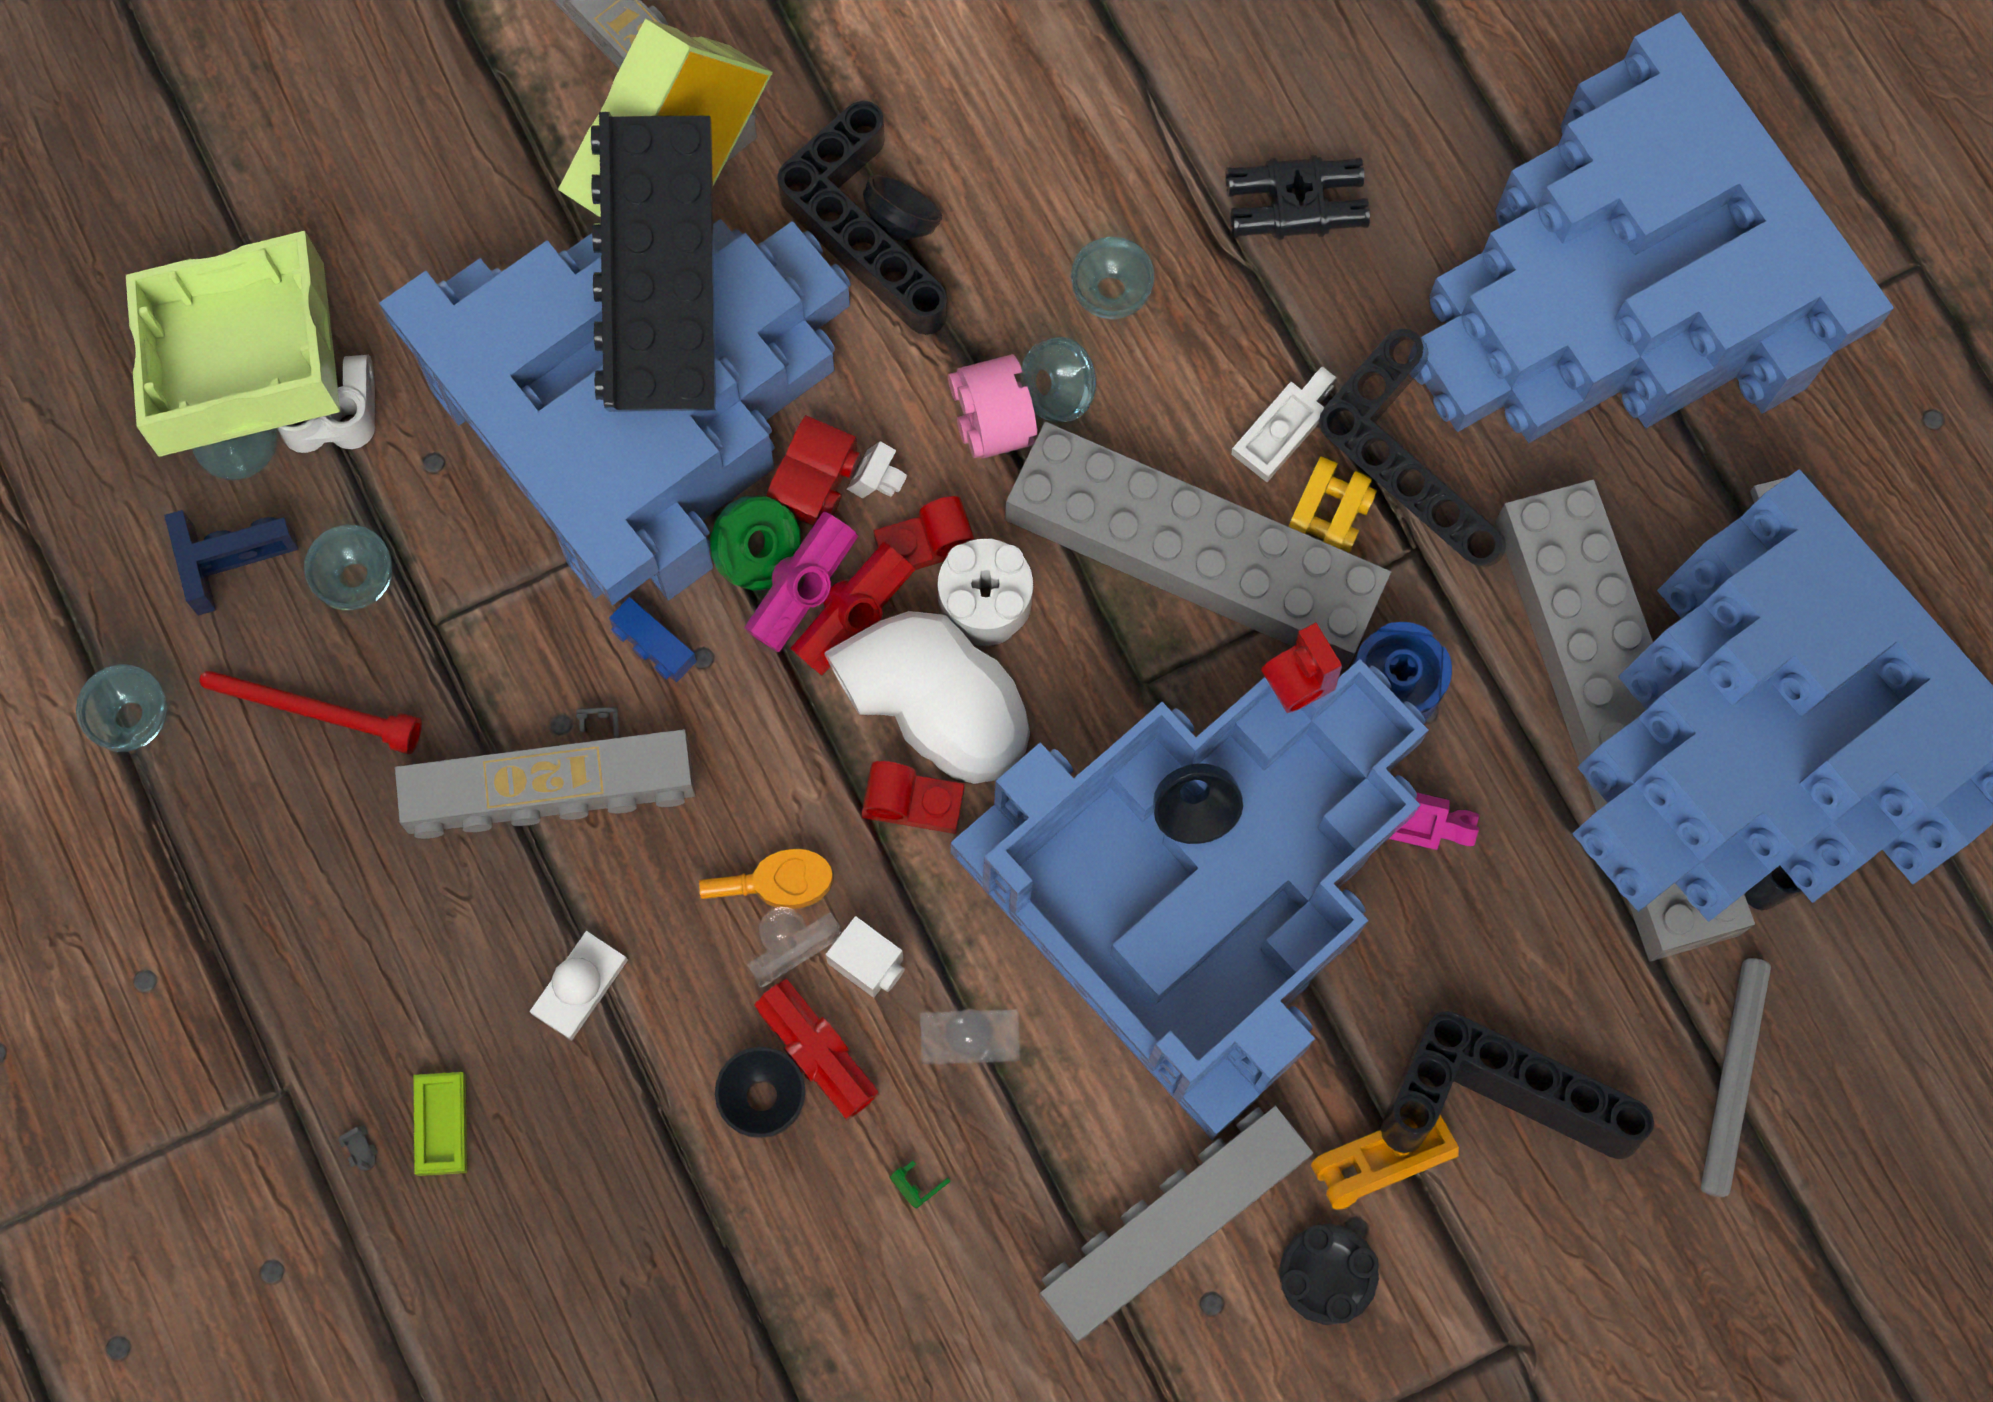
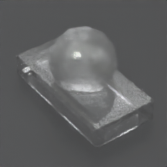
M777 907L769 910L762 917L758 931L761 943L769 951L747 964L750 974L757 985L763 988L836 942L841 935L840 925L831 912L806 926L804 918L794 909Z
M965 1009L958 1012L920 1013L922 1064L1020 1061L1018 1009L987 1011Z

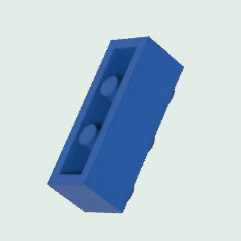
M630 597L609 617L613 627L611 629L612 633L622 642L627 639L634 645L633 651L645 661L649 658L656 664L654 669L664 679L667 680L671 677L677 683L697 662L694 652Z

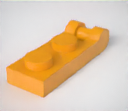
M1439 1115L1437 1123L1421 1146L1413 1152L1402 1153L1395 1151L1386 1144L1381 1130L1319 1155L1313 1160L1311 1167L1317 1179L1326 1183L1328 1187L1326 1196L1333 1209L1339 1210L1352 1205L1358 1198L1458 1157L1459 1146L1442 1116ZM1410 1118L1403 1120L1407 1126L1418 1128ZM1354 1166L1358 1174L1345 1179L1342 1174L1343 1169Z

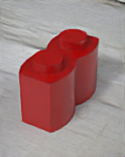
M805 415L771 481L766 497L778 501L782 506H786L796 519L812 526L817 522L823 511L834 516L842 494L837 492V488L844 476L849 479L852 478L860 462L861 453L856 451V436Z

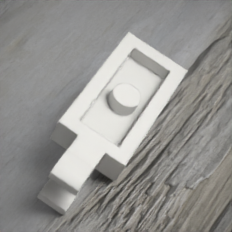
M1322 366L1302 390L1290 382L1232 448L1231 455L1264 481L1268 482L1319 424L1320 414L1324 409L1319 403L1333 390L1334 385L1332 384L1337 377Z

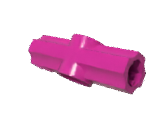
M823 511L793 557H787L775 566L772 573L773 586L744 629L774 651L780 652L809 608L816 607L827 599L831 589L830 577L858 538L856 532L844 522ZM805 574L803 586L797 590L798 582Z

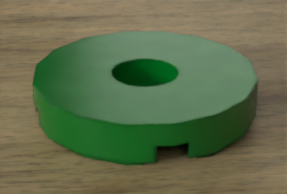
M759 495L741 497L727 505L717 517L710 536L711 557L718 572L729 583L753 591L770 589L773 586L772 573L775 566L781 560L793 557L801 545L800 528L794 514L778 501ZM759 530L764 536L765 544L762 551L753 556L749 551L748 541L750 536Z

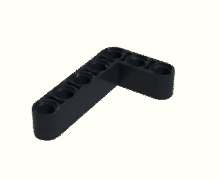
M858 101L848 106L781 166L777 175L781 205L912 330L918 334H934L941 330L946 322L947 297L945 289L839 189L880 152L885 141L882 111L872 102ZM860 126L873 128L872 131L864 134L854 131ZM831 154L841 157L838 161L831 163L822 160L823 157ZM797 183L809 186L804 191L799 192L789 189L790 186ZM832 212L840 215V218L835 221L829 222L821 219V216L826 213ZM860 242H866L871 244L872 248L861 252L854 250L852 246ZM890 272H899L905 276L903 279L895 282L883 278ZM921 302H931L937 306L936 309L930 312H922L915 308Z
M1403 328L1394 330L1383 339L1324 407L1319 419L1320 429L1326 438L1464 559L1477 566L1488 567L1494 565L1501 560L1505 553L1506 542L1502 533L1376 423L1428 361L1429 352L1427 344L1417 333ZM1404 340L1414 341L1417 347L1414 359L1406 364L1397 363L1393 356L1396 345ZM1375 375L1382 376L1386 384L1384 393L1377 399H1366L1363 394L1365 381ZM1342 411H1350L1355 420L1352 430L1345 435H1336L1332 428V421L1335 415ZM1376 441H1385L1389 447V457L1381 465H1370L1366 457L1367 449ZM1419 471L1425 481L1422 491L1412 497L1406 496L1401 489V480L1408 472ZM1444 502H1455L1460 511L1458 521L1453 526L1441 527L1436 520V510ZM1481 532H1489L1495 540V549L1486 558L1475 557L1470 547L1473 537Z
M1444 1011L1432 1017L1417 1040L1382 1121L1381 1133L1386 1144L1395 1151L1407 1153L1418 1149L1437 1123L1453 1082L1615 1159H1626L1635 1153L1653 1131L1654 1119L1648 1107L1640 1101L1460 1014ZM1435 1036L1447 1040L1451 1047L1439 1043ZM1481 1058L1488 1059L1496 1069L1486 1066ZM1418 1076L1428 1078L1434 1087L1423 1084ZM1526 1079L1536 1083L1541 1091L1529 1086ZM1572 1101L1580 1104L1585 1109L1586 1113L1580 1112L1578 1109H1576L1572 1104ZM1401 1116L1413 1120L1418 1128H1411L1404 1124ZM1617 1123L1627 1127L1631 1135L1623 1132Z

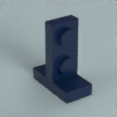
M183 510L164 515L186 602L198 616L216 611L208 576L299 550L295 533L284 517L280 519L275 517L261 518L251 523L249 528L235 532L227 530L216 531L208 534L204 541L199 542L195 525Z

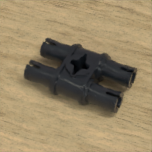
M1311 155L1310 159L1277 161L1276 158H1271L1270 161H1266L1264 166L1226 167L1225 182L1226 187H1229L1226 190L1228 197L1267 193L1268 197L1272 198L1271 206L1231 208L1230 222L1231 227H1234L1231 231L1233 238L1261 234H1272L1273 238L1283 240L1284 236L1317 234L1319 237H1324L1325 234L1329 233L1330 229L1368 228L1370 224V208H1366L1369 206L1367 198L1328 202L1327 198L1323 197L1324 189L1363 187L1364 167L1360 168V166H1363L1362 158L1322 161L1321 157ZM1293 188L1295 189V192L1298 195L1299 200L1303 202L1302 206L1299 205V200H1296L1295 193H1292Z

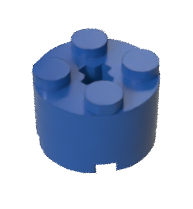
M1393 622L1379 628V630L1375 631L1363 642L1353 661V664L1361 659L1368 668L1371 666L1378 668L1391 684L1390 690L1402 703L1408 701L1421 712L1425 721L1437 708L1449 687L1452 676L1451 659L1445 646L1442 647L1433 637V633L1427 628L1411 622ZM1393 671H1401V678L1406 681L1397 680L1396 675L1392 674Z

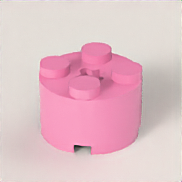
M1013 354L957 369V372L948 374L951 394L954 401H960L964 414L957 417L959 433L963 443L969 444L973 458L980 457L984 459L1033 446L1036 441L1033 436L1037 435V425L1028 386L1023 387L1020 382H1016L1014 374L1022 373L1023 371Z

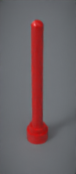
M205 671L199 677V683L204 689L382 737V742L389 744L391 750L401 753L412 754L417 747L421 735V718L408 714L390 715L386 719L214 671Z

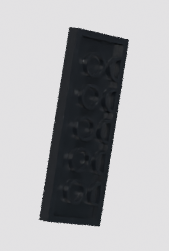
M599 112V125L591 126L592 155H600V174H592L591 180L593 204H600L601 223H593L592 226L594 253H601V272H594L593 274L594 301L602 302V321L594 322L595 351H603V370L595 371L594 386L596 400H603L604 408L609 412L716 410L712 119L710 116L612 117L610 112Z

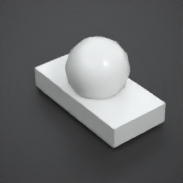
M586 931L567 959L556 967L551 982L529 1012L572 1041L627 963V957Z

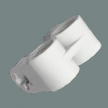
M369 354L344 357L343 386L338 387L339 413L310 419L300 425L290 424L278 427L284 442L290 449L296 452L308 453L315 451L327 442H334L343 449H356L370 441L375 431V381L372 360ZM347 415H355L348 421H340L343 417Z

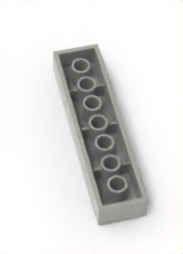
M1044 422L1006 501L1005 521L1290 646L1296 645L1300 630L1316 622L1340 660L1341 668L1345 670L1349 668L1391 571L1048 422Z

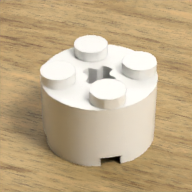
M976 539L957 545L950 550L938 576L939 612L942 615H947L964 633L971 644L992 646L1003 643L1023 627L1029 618L1032 605L1033 577L1031 569L1019 548L999 540ZM989 588L990 597H981L980 589Z

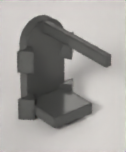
M618 707L576 709L580 732L586 731L585 718H588V713H598V718L609 717V712H613L614 738H619Z
M362 1125L339 1136L338 1141L341 1147L347 1146L351 1154L348 1158L351 1167L356 1165L359 1169L367 1171L374 1167L376 1163L375 1154L378 1151L374 1144L369 1145L365 1137L368 1131L365 1125Z

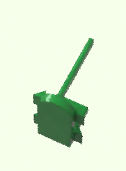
M912 1161L904 1168L902 1166L899 1167L889 1178L914 1208H919L951 1181L948 1178L945 1179L928 1194L920 1198L918 1194L922 1191L916 1184L911 1186L905 1179L907 1173L916 1165Z

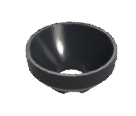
M872 175L869 177L863 191L866 209L870 218L893 240L908 241L910 238H919L934 232L942 220V213L929 198L913 187L884 175Z
M1191 764L1174 770L1159 783L1153 798L1154 817L1159 829L1167 837L1186 844H1201L1222 837L1237 824L1243 810L1242 793L1234 777L1228 771L1211 764ZM1192 780H1200L1207 784L1206 790L1197 796H1186L1180 792L1182 786Z
M754 1047L735 1054L725 1063L716 1080L715 1100L721 1117L733 1130L751 1138H767L784 1132L794 1124L801 1114L805 1103L806 1088L799 1067L789 1056L773 1048ZM762 1082L771 1084L777 1092L775 1104L765 1111L753 1109L747 1099L751 1087Z

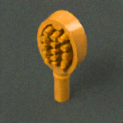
M788 849L767 856L759 863L752 874L745 875L743 873L738 876L699 880L701 899L757 894L766 904L776 908H804L818 902L830 891L833 884V873L827 860L819 854L804 849Z

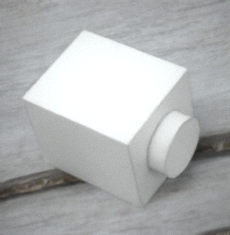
M856 916L826 953L827 963L873 998H875L881 988L889 992L905 970L900 965L903 961V951Z

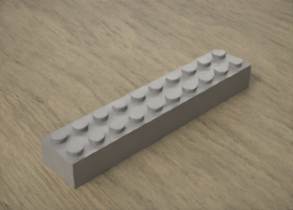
M1594 479L1505 503L1495 521L1497 529L1505 538V553L1580 764L1602 743L1637 719L1646 710L1618 676L1653 643ZM1584 776L1597 812L1607 802L1589 784ZM1676 883L1639 912L1628 901L1649 962L1738 937L1755 925L1744 894L1709 922L1689 902L1687 896Z

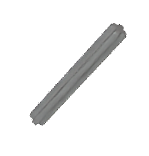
M1747 958L1742 963L1701 1183L1702 1192L1715 1197L1728 1196L1731 1190L1770 976V963L1758 958Z

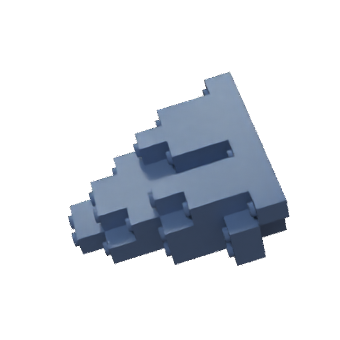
M1679 12L1635 36L1624 60L1578 84L1560 126L1562 137L1559 144L1511 171L1495 210L1500 228L1490 233L1481 254L1444 273L1435 280L1429 296L1430 306L1438 320L1441 322L1446 321L1447 323L1421 337L1427 344L1429 352L1428 361L1414 379L1421 385L1425 383L1434 397L1433 403L1437 413L1445 422L1450 421L1457 432L1504 407L1508 424L1516 433L1521 432L1528 443L1619 392L1622 394V401L1627 412L1633 418H1638L1645 429L1734 378L1738 379L1740 390L1745 399L1752 404L1755 403L1763 414L1807 389L1833 353L1880 327L1894 307L1685 17ZM1415 342L1409 354L1408 363L1416 356L1417 347Z
M721 219L713 224L716 410L609 412L604 408L603 400H596L594 378L596 370H603V351H595L594 322L602 321V302L594 301L593 274L594 272H601V253H594L592 233L569 250H563L559 254L547 240L502 272L499 268L491 271L481 258L445 282L443 280L438 284L427 271H424L379 302L387 322L416 357L433 395L458 426L466 421L554 531L567 564L595 599L604 594L611 605H614L650 578L669 601L713 569L709 553L711 551V544L707 538L710 532L703 520L774 469L772 451L775 447L769 438L772 429L766 420L834 371L833 352L835 347L820 327L850 307L849 287L851 283L845 272L837 264L830 266L822 257V247L814 235L808 230L802 233L793 221L757 245L746 233L742 234L738 229L731 231Z
M1799 469L1764 493L1738 520L1707 540L1657 590L1681 619L1666 629L1618 676L1646 710L1637 719L1602 743L1577 767L1607 804L1595 812L1572 834L1583 846L1585 852L1596 861L1616 885L1618 891L1628 899L1638 912L1676 883L1687 896L1689 902L1709 922L1779 865L1813 903L1881 850L1886 853L1912 884H1915L1970 844L1993 824V685Z
M1361 659L1338 678L1336 689L1333 692L1292 713H1286L1267 679L1264 677L1197 737L1192 734L1195 730L1194 726L1180 710L1175 708L1171 711L1161 702L1075 778L1070 775L1073 772V768L1068 760L1056 749L1049 752L1040 742L995 781L994 805L951 842V854L1211 1140H1214L1249 1108L1264 1090L1304 1055L1315 1040L1310 1033L1313 1026L1307 1017L1295 1006H1291L1289 1009L1286 1006L1308 987L1311 980L1356 940L1369 921L1363 915L1366 909L1361 901L1351 891L1345 889L1341 892L1339 888L1365 865L1370 855L1406 824L1420 807V804L1416 801L1417 793L1411 784L1400 775L1393 777L1389 771L1422 743L1429 731L1424 726L1425 719L1413 704L1408 701L1402 703L1390 690L1391 684L1378 668L1375 666L1368 668ZM1191 764H1211L1228 771L1238 784L1243 798L1242 815L1237 824L1222 837L1201 844H1186L1167 837L1159 829L1153 811L1154 793L1159 783L1174 770ZM1192 780L1185 783L1180 792L1186 796H1197L1206 790L1207 784L1200 780Z

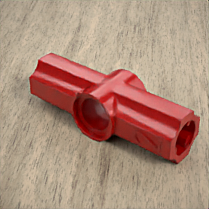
M884 541L849 581L843 580L831 587L830 593L824 601L825 609L790 649L823 676L831 667L824 652L881 621L883 615L882 607L916 569Z
M787 978L771 987L754 1004L759 1015L786 1045L784 1050L788 1056L796 1063L800 1071L810 1082L815 1081L846 1121L860 1113L879 1095L872 1081L848 1055L849 1049L826 1019L823 1017L818 1018Z

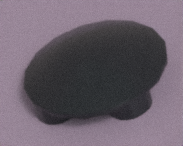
M1336 1224L1313 1225L1295 1235L1283 1252L1279 1266L1281 1290L1291 1308L1306 1320L1323 1325L1347 1323L1362 1314L1374 1299L1379 1281L1378 1258L1371 1250L1367 1241L1352 1229Z

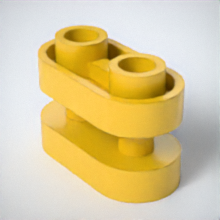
M1320 456L1288 527L1306 535L1311 534L1322 539L1324 543L1350 553L1359 533V530L1352 527L1357 513L1367 515L1377 490L1369 487L1373 479L1372 477L1356 470L1349 483L1334 477L1338 463ZM1325 494L1341 500L1331 523L1316 517Z

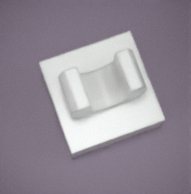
M881 441L869 448L847 490L861 498L866 497L876 489L890 497L895 491L899 492L907 475L899 469L889 466L896 450Z

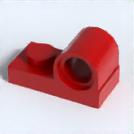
M948 496L931 501L920 509L919 517L873 530L877 548L885 541L916 570L944 562L953 547L975 540L962 499L958 496Z
M1315 622L1298 632L1295 646L1271 659L1262 667L1261 671L1286 713H1292L1333 692L1337 686L1342 664Z
M887 761L872 762L861 813L862 818L956 834L965 784L917 776L913 768L899 763Z

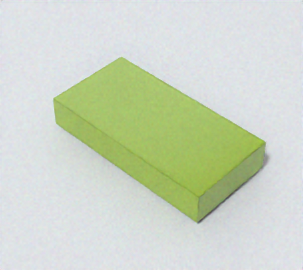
M464 1072L413 1075L415 1175L467 1173L466 1074Z

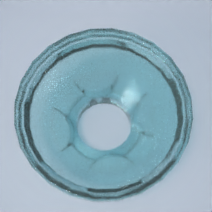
M1106 237L1092 241L1081 249L1072 265L1071 283L1073 293L1084 309L1101 318L1119 319L1132 315L1143 307L1152 292L1155 274L1148 254L1140 246L1124 238ZM1105 278H1116L1123 283L1125 290L1120 297L1106 298L1100 294L1098 284Z
M1065 337L1046 339L1030 349L1022 364L1021 369L1023 372L1021 373L1020 382L1023 387L1028 386L1034 413L1047 421L1067 422L1081 417L1090 407L1096 391L1095 369L1086 350L1076 341ZM1041 369L1045 370L1051 378V389L1046 396L1036 386V377Z
M276 428L193 448L192 450L198 463L208 473L221 479L240 480L260 472L269 463L277 447L278 434Z
M341 525L323 532L314 540L305 557L304 573L306 582L319 600L336 609L356 610L374 603L383 595L389 586L393 566L386 544L375 532L358 525ZM351 564H360L367 569L365 581L357 587H347L340 580L342 571Z
M133 665L110 666L93 675L81 689L76 705L77 721L82 732L92 742L102 748L115 752L136 750L153 740L162 729L167 716L166 696L160 683L144 669ZM127 703L139 704L142 708L140 721L130 728L120 727L116 722L118 710Z

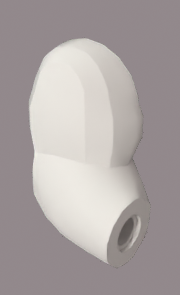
M907 611L881 620L824 652L835 676L859 715L895 716L904 739L921 756L931 760L937 768L951 778L973 784L995 781L1025 755L1030 729L1026 709L1015 682L997 660L974 647L947 615Z

